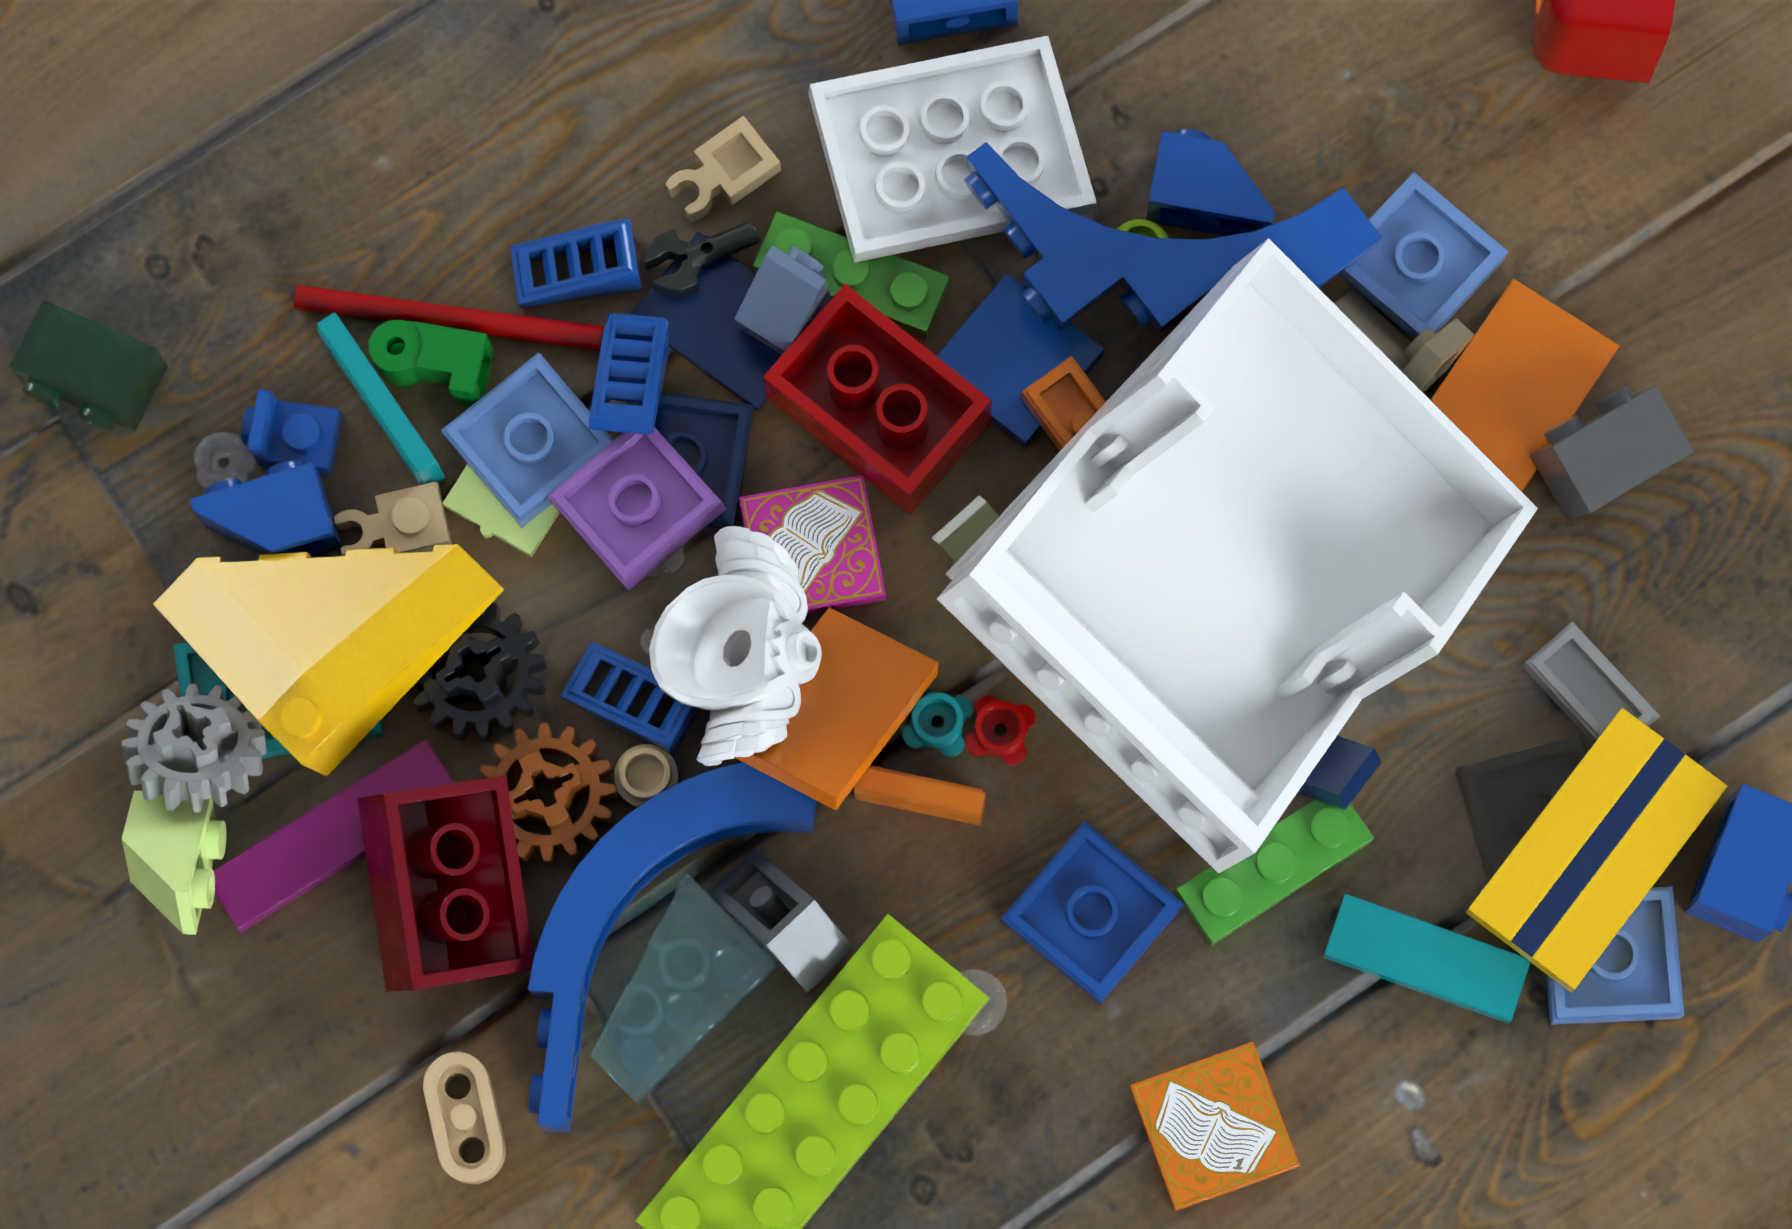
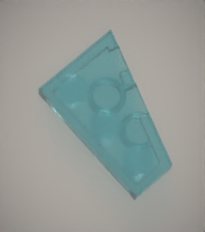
M686 872L675 891L676 895L661 924L657 925L647 945L648 949L629 985H626L590 1054L592 1059L637 1105L778 967L777 963Z

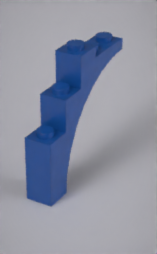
M987 142L966 157V167L971 173L964 179L967 187L986 210L993 204L998 207L1010 223L1002 230L1017 252L1024 259L1034 254L1039 260L1023 274L1022 281L1028 287L1021 294L1023 300L1042 324L1053 319L1060 330L1117 286L1121 285L1127 293L1119 299L1130 316L1141 328L1151 323L1159 334L1197 305L1235 264L1268 238L1320 289L1375 247L1383 238L1344 187L1302 214L1257 231L1206 240L1153 238L1103 226L1061 207L1020 178Z

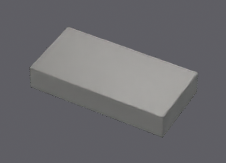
M1573 621L1522 666L1593 744L1621 708H1624L1648 727L1660 717Z

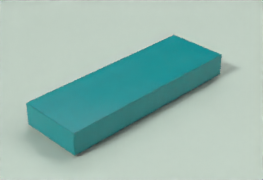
M336 312L318 322L316 330L324 345L419 485L437 482L438 484L446 479L437 460Z
M1345 894L1342 898L1322 957L1507 1024L1512 1021L1531 963L1523 956Z

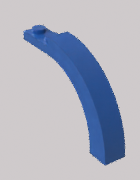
M745 763L716 768L670 787L630 812L608 831L579 863L560 892L545 923L534 955L528 991L535 999L553 1000L552 1009H541L537 1030V1047L547 1049L544 1074H533L529 1093V1113L538 1114L537 1125L544 1131L570 1133L590 982L604 943L623 911L639 892L659 874L679 860L702 848L749 834L769 832L814 834L816 800Z

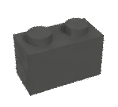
M1626 385L1595 403L1600 411L1599 415L1583 424L1578 415H1575L1544 433L1549 444L1532 453L1530 457L1567 521L1592 513L1694 452L1656 385L1635 394L1631 387Z

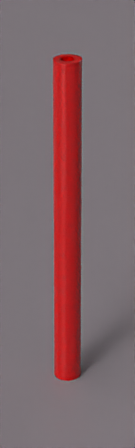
M297 285L294 295V308L296 310L325 314L336 312L340 316L383 322L390 320L421 322L485 333L487 336L600 351L605 328L604 326Z

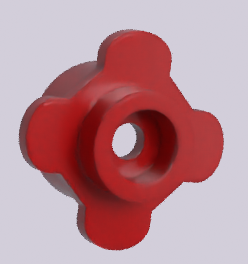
M991 695L981 697L974 705V712L977 716L974 730L965 738L967 751L974 757H982L985 754L1000 757L1009 766L1021 764L1027 757V749L1024 742L1027 731L1033 728L1036 723L1035 712L1026 704L1016 706L1010 702L998 701L996 697ZM996 726H1005L1007 729L1004 736H997L994 732Z

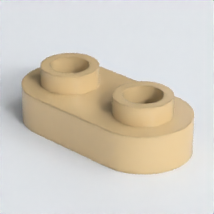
M463 1052L444 1054L432 1062L425 1073L423 1081L424 1096L438 1159L445 1172L455 1180L465 1184H480L490 1180L500 1171L506 1157V1144L491 1077L486 1067L470 1054ZM458 1076L467 1077L471 1084L467 1096L462 1099L451 1098L448 1093V1086L451 1080ZM470 1140H481L485 1146V1153L482 1159L476 1163L465 1162L462 1156L464 1145Z

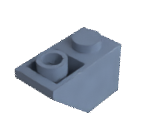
M772 245L765 255L734 318L738 328L782 356L831 300L827 280L825 279L826 276L821 272L824 266L794 246H791L786 254Z

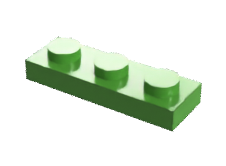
M777 211L753 265L754 273H757L772 245L786 254L791 246H794L824 266L821 272L826 276L825 279L827 280L831 299L844 284H847L904 331L927 339L950 284V276L895 255L854 263L847 237Z
M1315 799L1274 825L1255 854L1221 873L1209 867L1178 887L1175 894L1184 903L1183 906L1209 945L1213 946L1372 843L1374 837L1351 803L1346 809H1342Z

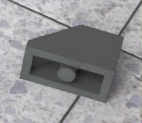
M754 850L708 893L754 943L807 993L822 979L828 977L838 964L854 949V946L819 904L757 850Z

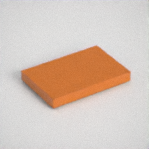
M1513 278L1431 401L1523 492L1537 471V467L1530 455L1549 444L1544 433L1574 416L1620 345Z
M829 607L810 631L820 643L822 657L814 678L799 685L801 705L799 712L794 717L789 718V724L786 725L787 738L782 742L772 745L766 751L754 752L749 757L734 758L836 811L938 676V662Z

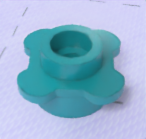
M928 688L913 708L911 723L903 729L902 736L905 744L914 750L920 749L923 746L938 749L945 757L959 755L965 746L964 739L961 736L964 723L971 718L973 713L971 702L962 695L951 697L944 693H934L932 689ZM941 717L944 721L943 726L940 728L933 727L931 724L932 719Z

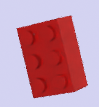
M847 284L843 285L763 376L766 399L856 472L864 475L867 481L910 515L991 423L992 400Z

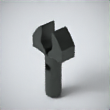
M747 221L693 244L679 240L675 229L658 235L653 240L644 257L645 270L661 265L666 260L673 259L682 263L676 273L653 280L654 290L658 293L684 298L700 291L697 278L704 266L757 245L760 242V233L752 221Z

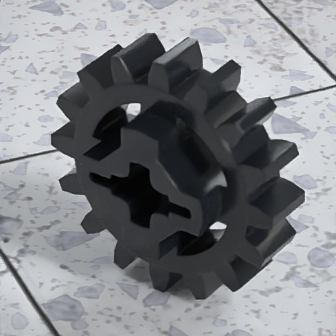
M491 603L485 610L484 615H480L452 644L446 667L435 673L437 660L412 687L414 689H424L413 699L419 712L428 711L435 707L429 720L431 725L439 731L450 721L453 722V735L460 741L465 739L470 728H476L483 742L490 741L491 726L500 724L508 734L515 732L511 716L519 712L531 718L535 712L526 699L528 694L542 695L545 693L546 688L543 682L533 677V673L547 669V662L543 655L529 654L540 644L535 632L531 631L518 635L523 626L520 615L515 612L502 622L500 621V609L496 603ZM488 633L498 636V638L491 642H485L470 638L468 634ZM475 661H478L484 668L487 676L484 680L477 683L470 676L467 666ZM518 665L516 683L505 698L503 690L507 676L516 671V666ZM465 700L481 704L486 710L466 711L454 706Z

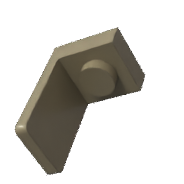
M1350 291L1334 303L1423 393L1440 380L1475 336L1456 318L1435 334L1428 327L1410 342L1357 291Z

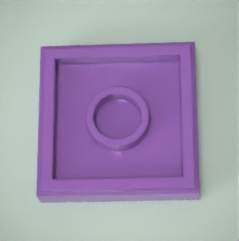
M655 427L653 434L623 432L547 495L552 505L628 591L726 510L721 500Z

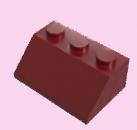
M506 775L357 798L386 992L414 991L532 970L534 957Z

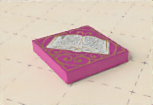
M864 475L739 497L744 528L770 536L773 542L785 548L789 556L796 563L799 569V584L807 598L808 611L806 615L826 612L829 607L837 610L886 601V592Z

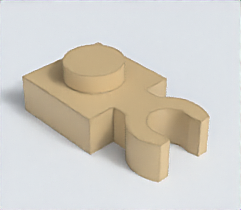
M742 116L694 150L695 160L701 166L699 169L680 170L674 173L665 185L667 193L671 198L677 196L685 189H693L699 193L698 198L684 208L687 219L690 222H695L709 213L713 198L718 194L722 193L733 206L781 171V163L747 119Z
M437 482L376 495L375 500L378 509L376 514L367 515L362 511L350 509L334 516L335 524L339 530H346L351 527H358L363 530V535L359 542L340 548L342 556H345L346 550L376 549L382 545H385L386 548H395L398 550V553L433 552V546L452 545L446 514L442 504L441 491Z

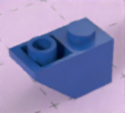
M298 460L281 462L268 468L265 472L266 476L244 483L239 479L219 481L208 486L204 490V495L190 499L193 512L206 528L259 555L308 552L312 558L342 547L323 478L313 462L302 464Z

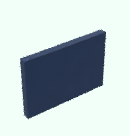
M697 232L689 243L694 244L709 237ZM730 255L702 268L697 278L700 291L684 298L671 297L656 292L653 286L630 315L665 318L669 322V347L741 399L745 404L754 405V410L758 412L767 402L763 376L781 355L739 329L734 320L756 273ZM674 260L661 277L676 273L682 263Z

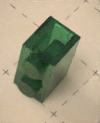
M43 300L9 367L24 384L22 392L32 399L50 407H56L59 400L80 408L78 412L79 417L106 431H112L115 424L136 432L168 365L155 347Z

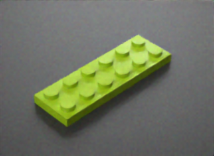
M887 914L635 1221L644 1229H803L991 998L892 916Z

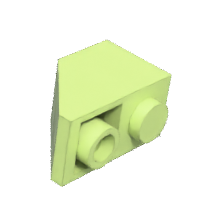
M134 790L122 835V844L130 882L182 934L196 935L202 908L210 909L213 905L215 875L212 865L214 859H223L225 854V821L216 820L212 798L203 800L201 812L194 813L190 801L181 800L180 804L173 811L166 810L163 794L148 802L143 797V791Z

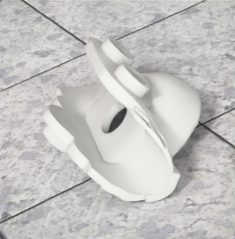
M738 526L724 527L714 535L717 550L715 561L718 576L702 579L687 587L665 608L655 626L649 648L651 670L660 689L681 704L710 710V721L706 724L705 735L701 741L702 747L696 759L703 763L704 766H717L723 760L734 759V757H749L754 752L766 751L772 745L786 739V725L789 724V718L794 717L799 712L801 705L799 685L814 678L822 657L818 639L802 624L806 618L808 606L805 592L799 584V569L796 563L789 556L785 548L773 542L770 536Z

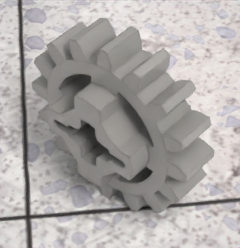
M189 684L186 696L179 698L169 689L163 690L162 705L157 707L152 703L144 701L140 705L142 720L128 719L126 723L128 739L122 740L124 763L127 765L129 781L131 785H142L143 797L148 802L163 794L166 810L173 811L180 804L181 800L190 801L194 813L201 812L203 800L213 798L215 803L220 807H224L227 805L226 792L233 789L236 792L246 794L249 791L248 775L261 776L263 772L261 756L267 754L265 732L261 730V723L250 711L246 712V707L236 696L227 702L224 701L222 686L216 685L206 696L199 695L196 684Z

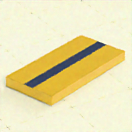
M1621 708L1465 913L1572 993L1728 785L1624 708Z

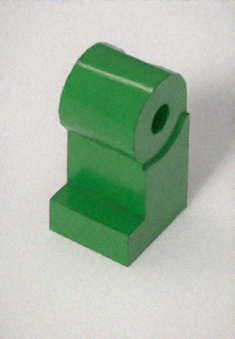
M390 320L379 325L369 339L368 348L374 365L388 383L397 387H410L419 382L449 387L448 389L456 404L463 407H471L486 394L495 350L485 333L405 320Z

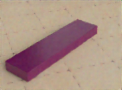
M425 739L213 870L215 875V894L237 930L242 933L366 856L357 798L454 782L428 740Z

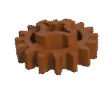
M548 723L540 724L538 738L529 740L527 734L519 728L515 730V740L518 746L509 750L506 746L497 743L493 749L500 759L499 765L497 767L481 765L479 772L484 778L506 775L508 784L510 777L520 765L523 769L516 789L509 792L520 861L527 863L534 851L539 850L545 864L553 866L556 859V850L565 849L573 860L579 859L577 842L584 838L589 843L596 845L600 840L594 829L596 822L613 823L615 818L613 813L603 806V801L618 798V790L615 785L601 782L602 779L608 777L613 772L610 762L607 759L593 763L592 760L599 750L596 742L590 739L580 747H577V734L575 729L570 726L566 727L559 739L553 738ZM554 754L564 756L578 765L575 766L571 763L565 767H559L545 762L542 755ZM549 782L551 787L556 790L554 794L557 801L548 807H545L543 802L538 799L540 797L538 786ZM589 791V799L585 811L578 821L573 824L571 816L579 799L587 796ZM534 821L548 826L552 834H533L523 830L516 824L524 825Z

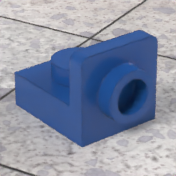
M259 389L255 407L248 406L243 416L241 428L242 443L248 444V450L259 466L271 467L281 462L298 460L302 464L313 462L320 474L332 475L343 415L340 409L278 401L272 391Z

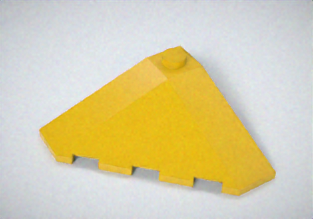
M454 544L433 546V552L398 553V550L395 548L346 550L345 556L311 558V554L308 552L261 554L258 561L225 562V559L222 557L196 558L153 605L252 715L301 765L327 777L505 589L461 546Z

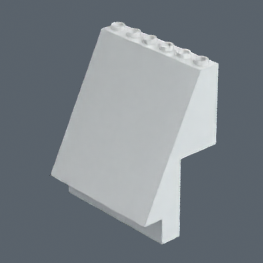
M1268 238L1223 276L1006 508L1000 517L948 570L946 575L952 581L937 600L1213 869L1221 873L1256 853L1361 700L1439 654L1538 508Z

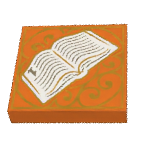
M1254 1042L1129 1086L1174 1212L1291 1171L1300 1166Z

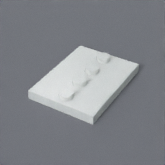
M1049 36L813 83L809 86L808 95L854 263L1003 232L1002 229L1010 223L998 207L993 204L986 210L964 182V179L971 174L966 167V157L985 142L998 153L1020 178L1061 207L1079 215L1093 213L1095 210L1096 198Z

